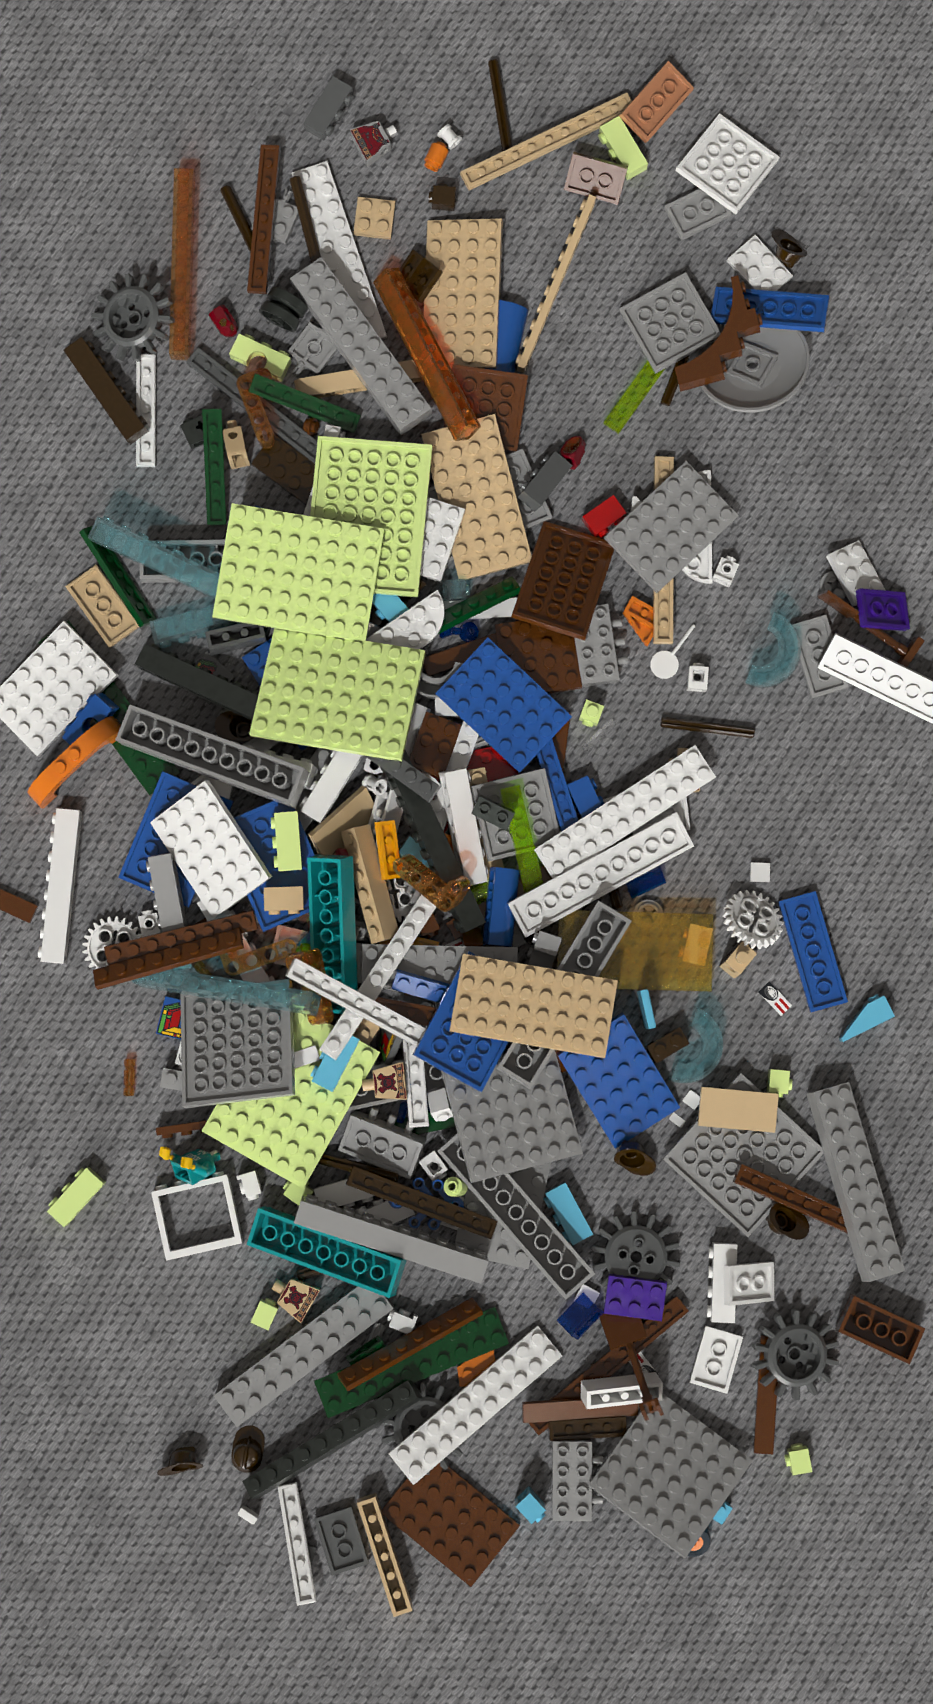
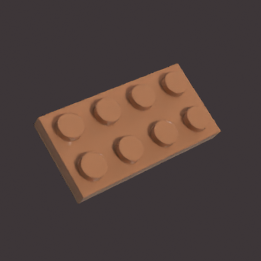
M667 61L623 110L619 117L646 143L693 91L694 87Z

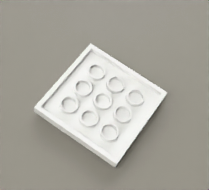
M719 113L675 171L736 215L777 164L780 157Z

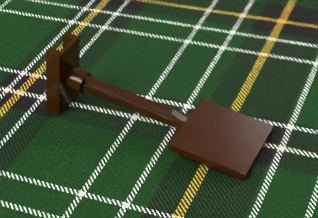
M830 590L818 594L817 597L846 618L852 617L860 625L859 611ZM865 628L893 648L894 652L901 656L897 663L908 667L925 641L919 636L914 637L910 644L906 646L903 643L897 642L881 629Z
M604 1312L598 1313L610 1350L626 1346L643 1396L641 1398L643 1403H640L639 1407L645 1421L649 1420L647 1414L654 1413L655 1411H658L660 1416L664 1415L658 1398H653V1395L649 1392L633 1345L634 1342L647 1338L641 1318L604 1314Z

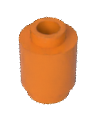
M439 141L432 143L424 159V166L434 172L442 168L449 152L446 148L447 146Z

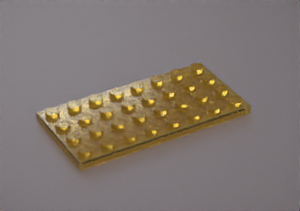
M576 910L558 920V937L562 939L558 948L557 968L591 911ZM618 912L630 919L631 923L598 977L618 980L617 989L712 992L713 914Z

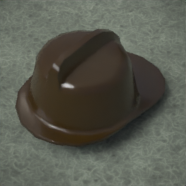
M779 229L771 232L772 238L777 243L776 257L786 267L792 268L801 257L807 256V251L800 246L793 236Z
M232 711L221 713L216 718L215 730L221 738L239 742H248L255 738L249 734L252 725L251 720Z
M627 1140L621 1142L619 1151L614 1155V1161L618 1165L640 1176H648L656 1170L655 1161L645 1154L644 1148L640 1143Z
M776 1203L771 1207L770 1213L765 1219L770 1230L778 1235L783 1234L791 1239L801 1240L809 1233V1223L802 1213L780 1203Z
M252 1425L244 1426L235 1435L231 1459L234 1467L241 1472L255 1471L261 1464L265 1437L258 1427Z
M181 1447L172 1452L168 1466L158 1470L157 1474L159 1476L174 1475L188 1470L200 1469L203 1467V1464L198 1463L195 1447Z

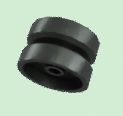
M272 287L267 295L269 301L262 303L259 312L267 320L289 332H295L300 324L298 318L304 317L308 307L299 298L286 290Z

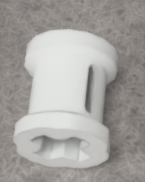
M450 124L445 125L437 134L439 138H442L448 144L450 150L455 148L462 140V137L456 135L451 129Z
M372 774L366 775L362 781V786L366 787L368 791H373L375 795L381 796L387 790V782L381 778L377 779Z

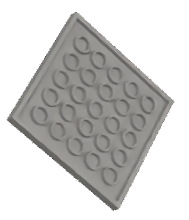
M284 979L180 993L182 1107L191 1108L295 1095L292 980Z
M555 1050L531 1089L497 1069L506 1052L502 1053L482 1092L441 1071L471 1183L583 1154Z
M739 1073L725 1088L761 1092L742 1073ZM777 1107L775 1133L698 1126L697 1119L662 1159L742 1233L749 1237L769 1215L771 1207L778 1202L734 1183L733 1179L739 1164L748 1166L794 1187L824 1152L818 1143Z
M663 1394L662 1401H659L664 1415L660 1416L659 1412L655 1411L654 1413L647 1414L649 1420L645 1421L640 1412L588 1486L685 1559L753 1460Z

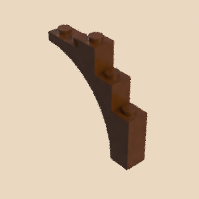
M738 275L731 277L733 289L732 307L722 333L700 356L688 363L674 367L680 392L725 380L724 373L727 372L725 361L743 356L742 349L745 346L742 337L760 333V325H763L761 315L756 314L755 308H750L748 298L744 299L743 293L746 292L744 281L740 282Z

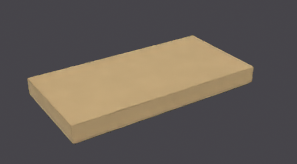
M94 565L65 586L109 648L139 628L128 608L97 565Z
M361 786L308 834L318 854L333 855L337 848H345L341 832L369 824L374 802L366 787Z
M701 1087L697 1125L775 1133L779 1094Z

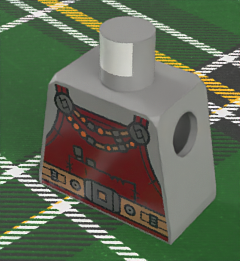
M379 121L350 130V136L367 167L391 150L389 139L398 135L393 125L383 129Z

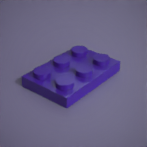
M863 588L856 590L860 627L899 631L910 629L905 592Z
M609 1274L604 1314L662 1321L667 1281Z

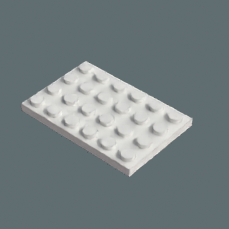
M63 621L0 686V719L36 756L40 757L64 732L65 728L75 721V715L87 705V699L92 694L102 693L117 678L118 674L66 621Z
M209 780L202 782L150 822L168 851L172 852V857L213 919L272 877Z

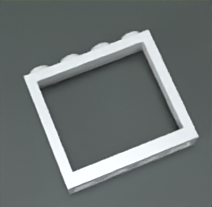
M223 1171L213 1173V1177L203 1179L194 1185L181 1180L174 1182L175 1186L167 1187V1184L155 1186L156 1190L152 1191L151 1194L166 1261L244 1242L229 1173L224 1174ZM223 1181L234 1236L171 1250L159 1196Z

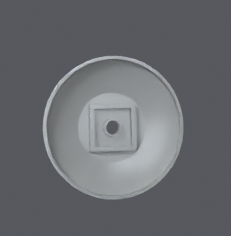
M716 324L718 329L722 333L725 325ZM760 327V333L742 337L745 346L742 349L743 356L725 361L727 372L724 373L725 380L701 386L703 391L714 402L733 411L755 413L778 407L797 393L807 377L810 354L806 339L800 330ZM713 343L696 351L695 358L704 353ZM750 363H756L758 365L754 369H750L747 367Z

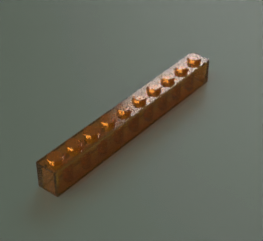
M174 168L171 299L174 304L170 305V316L175 318V323H170L169 356L171 360H188L191 356L195 174L193 169Z
M386 268L374 280L373 284L454 440H469L481 425L399 268Z

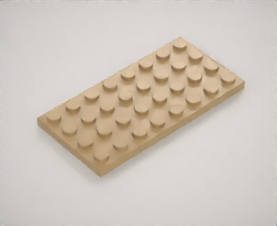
M502 218L427 221L426 259L443 271V273L424 300L422 342L424 370H452L453 364L497 369Z
M492 414L421 434L424 444L433 446L431 474L438 500L466 510L452 549L459 581L530 563L532 555L496 415Z
M463 954L449 1032L605 1058L618 980Z

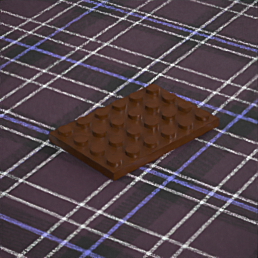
M544 521L511 618L585 641L614 548L604 539Z
M440 1463L430 1471L429 1475L423 1476L414 1485L406 1478L382 1508V1513L387 1519L470 1587L473 1586L520 1526L517 1521L450 1466L444 1470Z

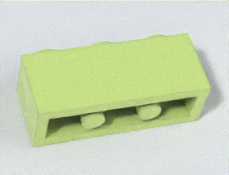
M619 116L600 126L599 140L608 147V155L612 161L615 160L617 164L628 166L627 180L647 170L648 162Z
M298 811L274 813V817H271V829H275L276 837H272L273 848H277V856H274V868H278V871L302 870Z
M87 1167L85 1170L81 1168L74 1176L77 1179L72 1184L69 1182L61 1190L63 1194L60 1198L55 1197L48 1205L50 1209L47 1212L63 1227H66L106 1183L90 1167Z

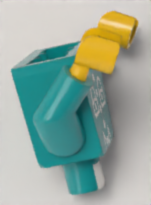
M161 1146L159 1156L164 1160L170 1159L175 1178L190 1185H194L215 1173L216 1167L214 1163L221 1159L217 1150L208 1153L201 1149H196L181 1156L175 1153L171 1155V1148Z

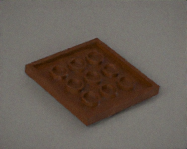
M453 364L444 428L495 414L504 450L517 451L528 375Z
M524 621L495 624L498 647L547 693L582 689L574 637Z

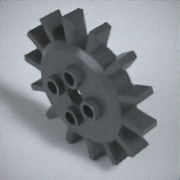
M129 273L125 274V288L120 289V286L111 280L109 285L114 295L110 299L103 295L97 296V299L106 305L104 313L94 312L91 314V317L99 321L103 320L104 324L103 327L93 331V335L98 338L105 335L109 336V339L101 348L109 353L118 344L119 347L115 358L124 361L128 349L132 350V359L137 362L141 361L140 348L146 347L147 351L154 355L157 354L156 347L152 343L156 336L166 341L170 338L165 332L160 331L162 323H175V318L163 315L162 310L174 304L173 300L168 297L160 301L157 299L158 295L165 288L159 282L150 291H147L151 278L145 274H142L138 287L134 285V277ZM138 314L139 320L133 324L132 317Z
M631 1211V1225L623 1226L621 1219L615 1215L613 1216V1223L617 1226L618 1230L613 1234L600 1227L598 1231L601 1236L608 1239L605 1247L592 1245L591 1250L596 1253H604L605 1259L603 1262L593 1264V1270L607 1268L610 1274L653 1280L661 1278L663 1281H667L669 1285L673 1283L670 1276L665 1275L663 1271L666 1266L680 1267V1262L677 1260L667 1259V1251L676 1250L680 1246L678 1242L664 1244L662 1237L671 1230L668 1225L662 1227L657 1233L651 1229L655 1222V1215L650 1214L645 1226L638 1225L636 1211ZM641 1240L642 1246L637 1247L635 1242ZM625 1251L626 1257L621 1258L619 1253ZM634 1251H638L642 1255L641 1260L638 1262H633L630 1258L631 1253ZM648 1256L653 1257L652 1263L646 1262ZM632 1267L637 1268L636 1274L630 1273ZM608 1276L600 1283L603 1288L607 1286Z
M795 1308L791 1309L790 1323L785 1324L783 1317L775 1313L773 1316L778 1325L777 1329L772 1332L768 1327L762 1325L759 1328L764 1335L768 1336L766 1345L752 1343V1348L758 1352H764V1359L753 1362L752 1367L756 1370L767 1367L769 1371L759 1382L766 1387L774 1379H777L778 1384L774 1394L780 1398L787 1385L792 1388L791 1396L794 1400H800V1386L804 1385L815 1396L818 1392L813 1381L818 1376L825 1382L830 1383L832 1381L830 1376L823 1372L825 1365H839L838 1360L833 1357H827V1349L839 1346V1341L835 1339L824 1341L822 1336L832 1327L825 1322L817 1330L813 1329L817 1314L811 1311L805 1323H800V1312ZM789 1337V1342L785 1344V1338ZM803 1343L807 1344L805 1349H802ZM793 1348H797V1357L790 1358V1351ZM780 1356H783L782 1362H778ZM800 1361L801 1366L796 1368V1363Z
M421 1382L419 1390L423 1399L397 1414L395 1419H389L382 1423L394 1427V1434L384 1436L381 1439L382 1443L396 1441L397 1444H400L412 1433L408 1430L409 1425H414L416 1430L421 1423L425 1422L443 1407L445 1403L441 1401V1396L444 1393V1386L440 1385L436 1390L435 1397H430L426 1394L427 1386L425 1382ZM422 1410L428 1411L427 1417H422ZM458 1447L452 1451L454 1455L459 1457L463 1454ZM445 1458L440 1462V1466L444 1470L448 1468V1462Z

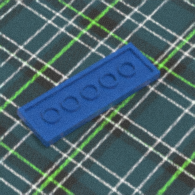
M715 288L711 317L716 324L726 325L732 307V288ZM746 289V292L743 293L744 299L748 298L750 308H755L756 314L761 315L763 325H760V327L813 332L825 331L829 295Z
M816 891L778 901L810 1013L847 1003L848 1000Z

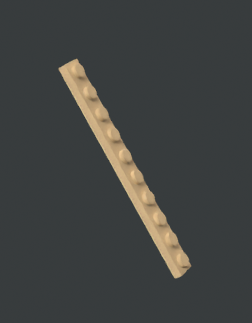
M628 93L618 96L461 171L460 175L468 190H472L600 129V126L618 117L632 100Z
M589 194L588 199H584L581 204L580 210H582L580 217L576 216L573 223L575 230L573 234L569 233L565 243L568 245L566 251L562 250L558 260L561 262L559 268L555 267L551 278L554 280L552 285H547L544 293L547 297L544 303L540 302L537 309L539 316L537 320L533 319L530 330H532L530 337L526 336L522 346L525 347L523 354L519 353L516 359L517 371L524 373L594 208L596 197Z
M654 457V490L674 473V457ZM673 579L658 593L653 590V644H673Z

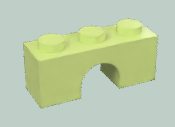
M238 334L229 353L230 358L248 366L252 358L256 356L264 357L267 360L263 369L265 375L282 382L291 364L289 354L282 350L271 349L272 346L265 342L260 344L254 341L255 338L248 334L244 336Z

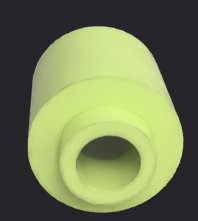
M450 1177L444 1183L445 1193L452 1197H462L468 1189V1186L458 1177Z

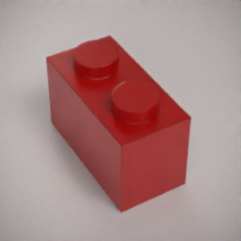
M612 495L582 516V521L594 537L600 536L602 538L610 532L609 528L613 525L617 526L626 517L627 513L616 497Z

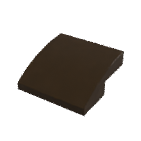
M413 249L392 279V282L422 304L443 271Z

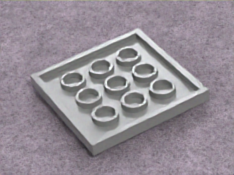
M686 272L619 308L622 317L655 374L713 343L721 334Z
M545 768L470 786L474 804H476L481 794L515 811L507 831L478 817L488 861L532 851L560 833Z

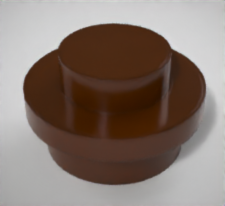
M314 417L306 418L303 425V430L310 436H314L319 431V422Z

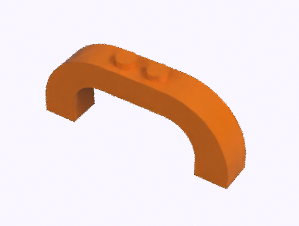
M110 716L92 726L34 780L27 793L40 808L44 809L58 796L55 793L58 787L103 746L109 743L113 744L116 741L115 739L121 727L119 721L115 717Z

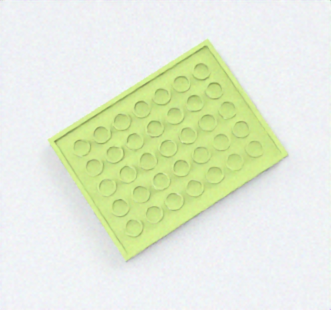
M318 436L310 516L383 528L384 535L374 594L418 597L433 446L430 444Z
M232 503L212 617L366 642L384 529Z
M274 628L249 734L252 737L402 762L426 652L425 650L371 641L362 642Z
M293 1003L294 1052L316 1046L320 1057L322 1053L320 1047L334 1026ZM359 1041L334 1092L312 1082L313 1077L310 1075L315 1066L319 1067L322 1059L295 1068L294 1096L217 1104L202 1132L304 1189L360 1090L362 1080L368 1076L380 1052Z

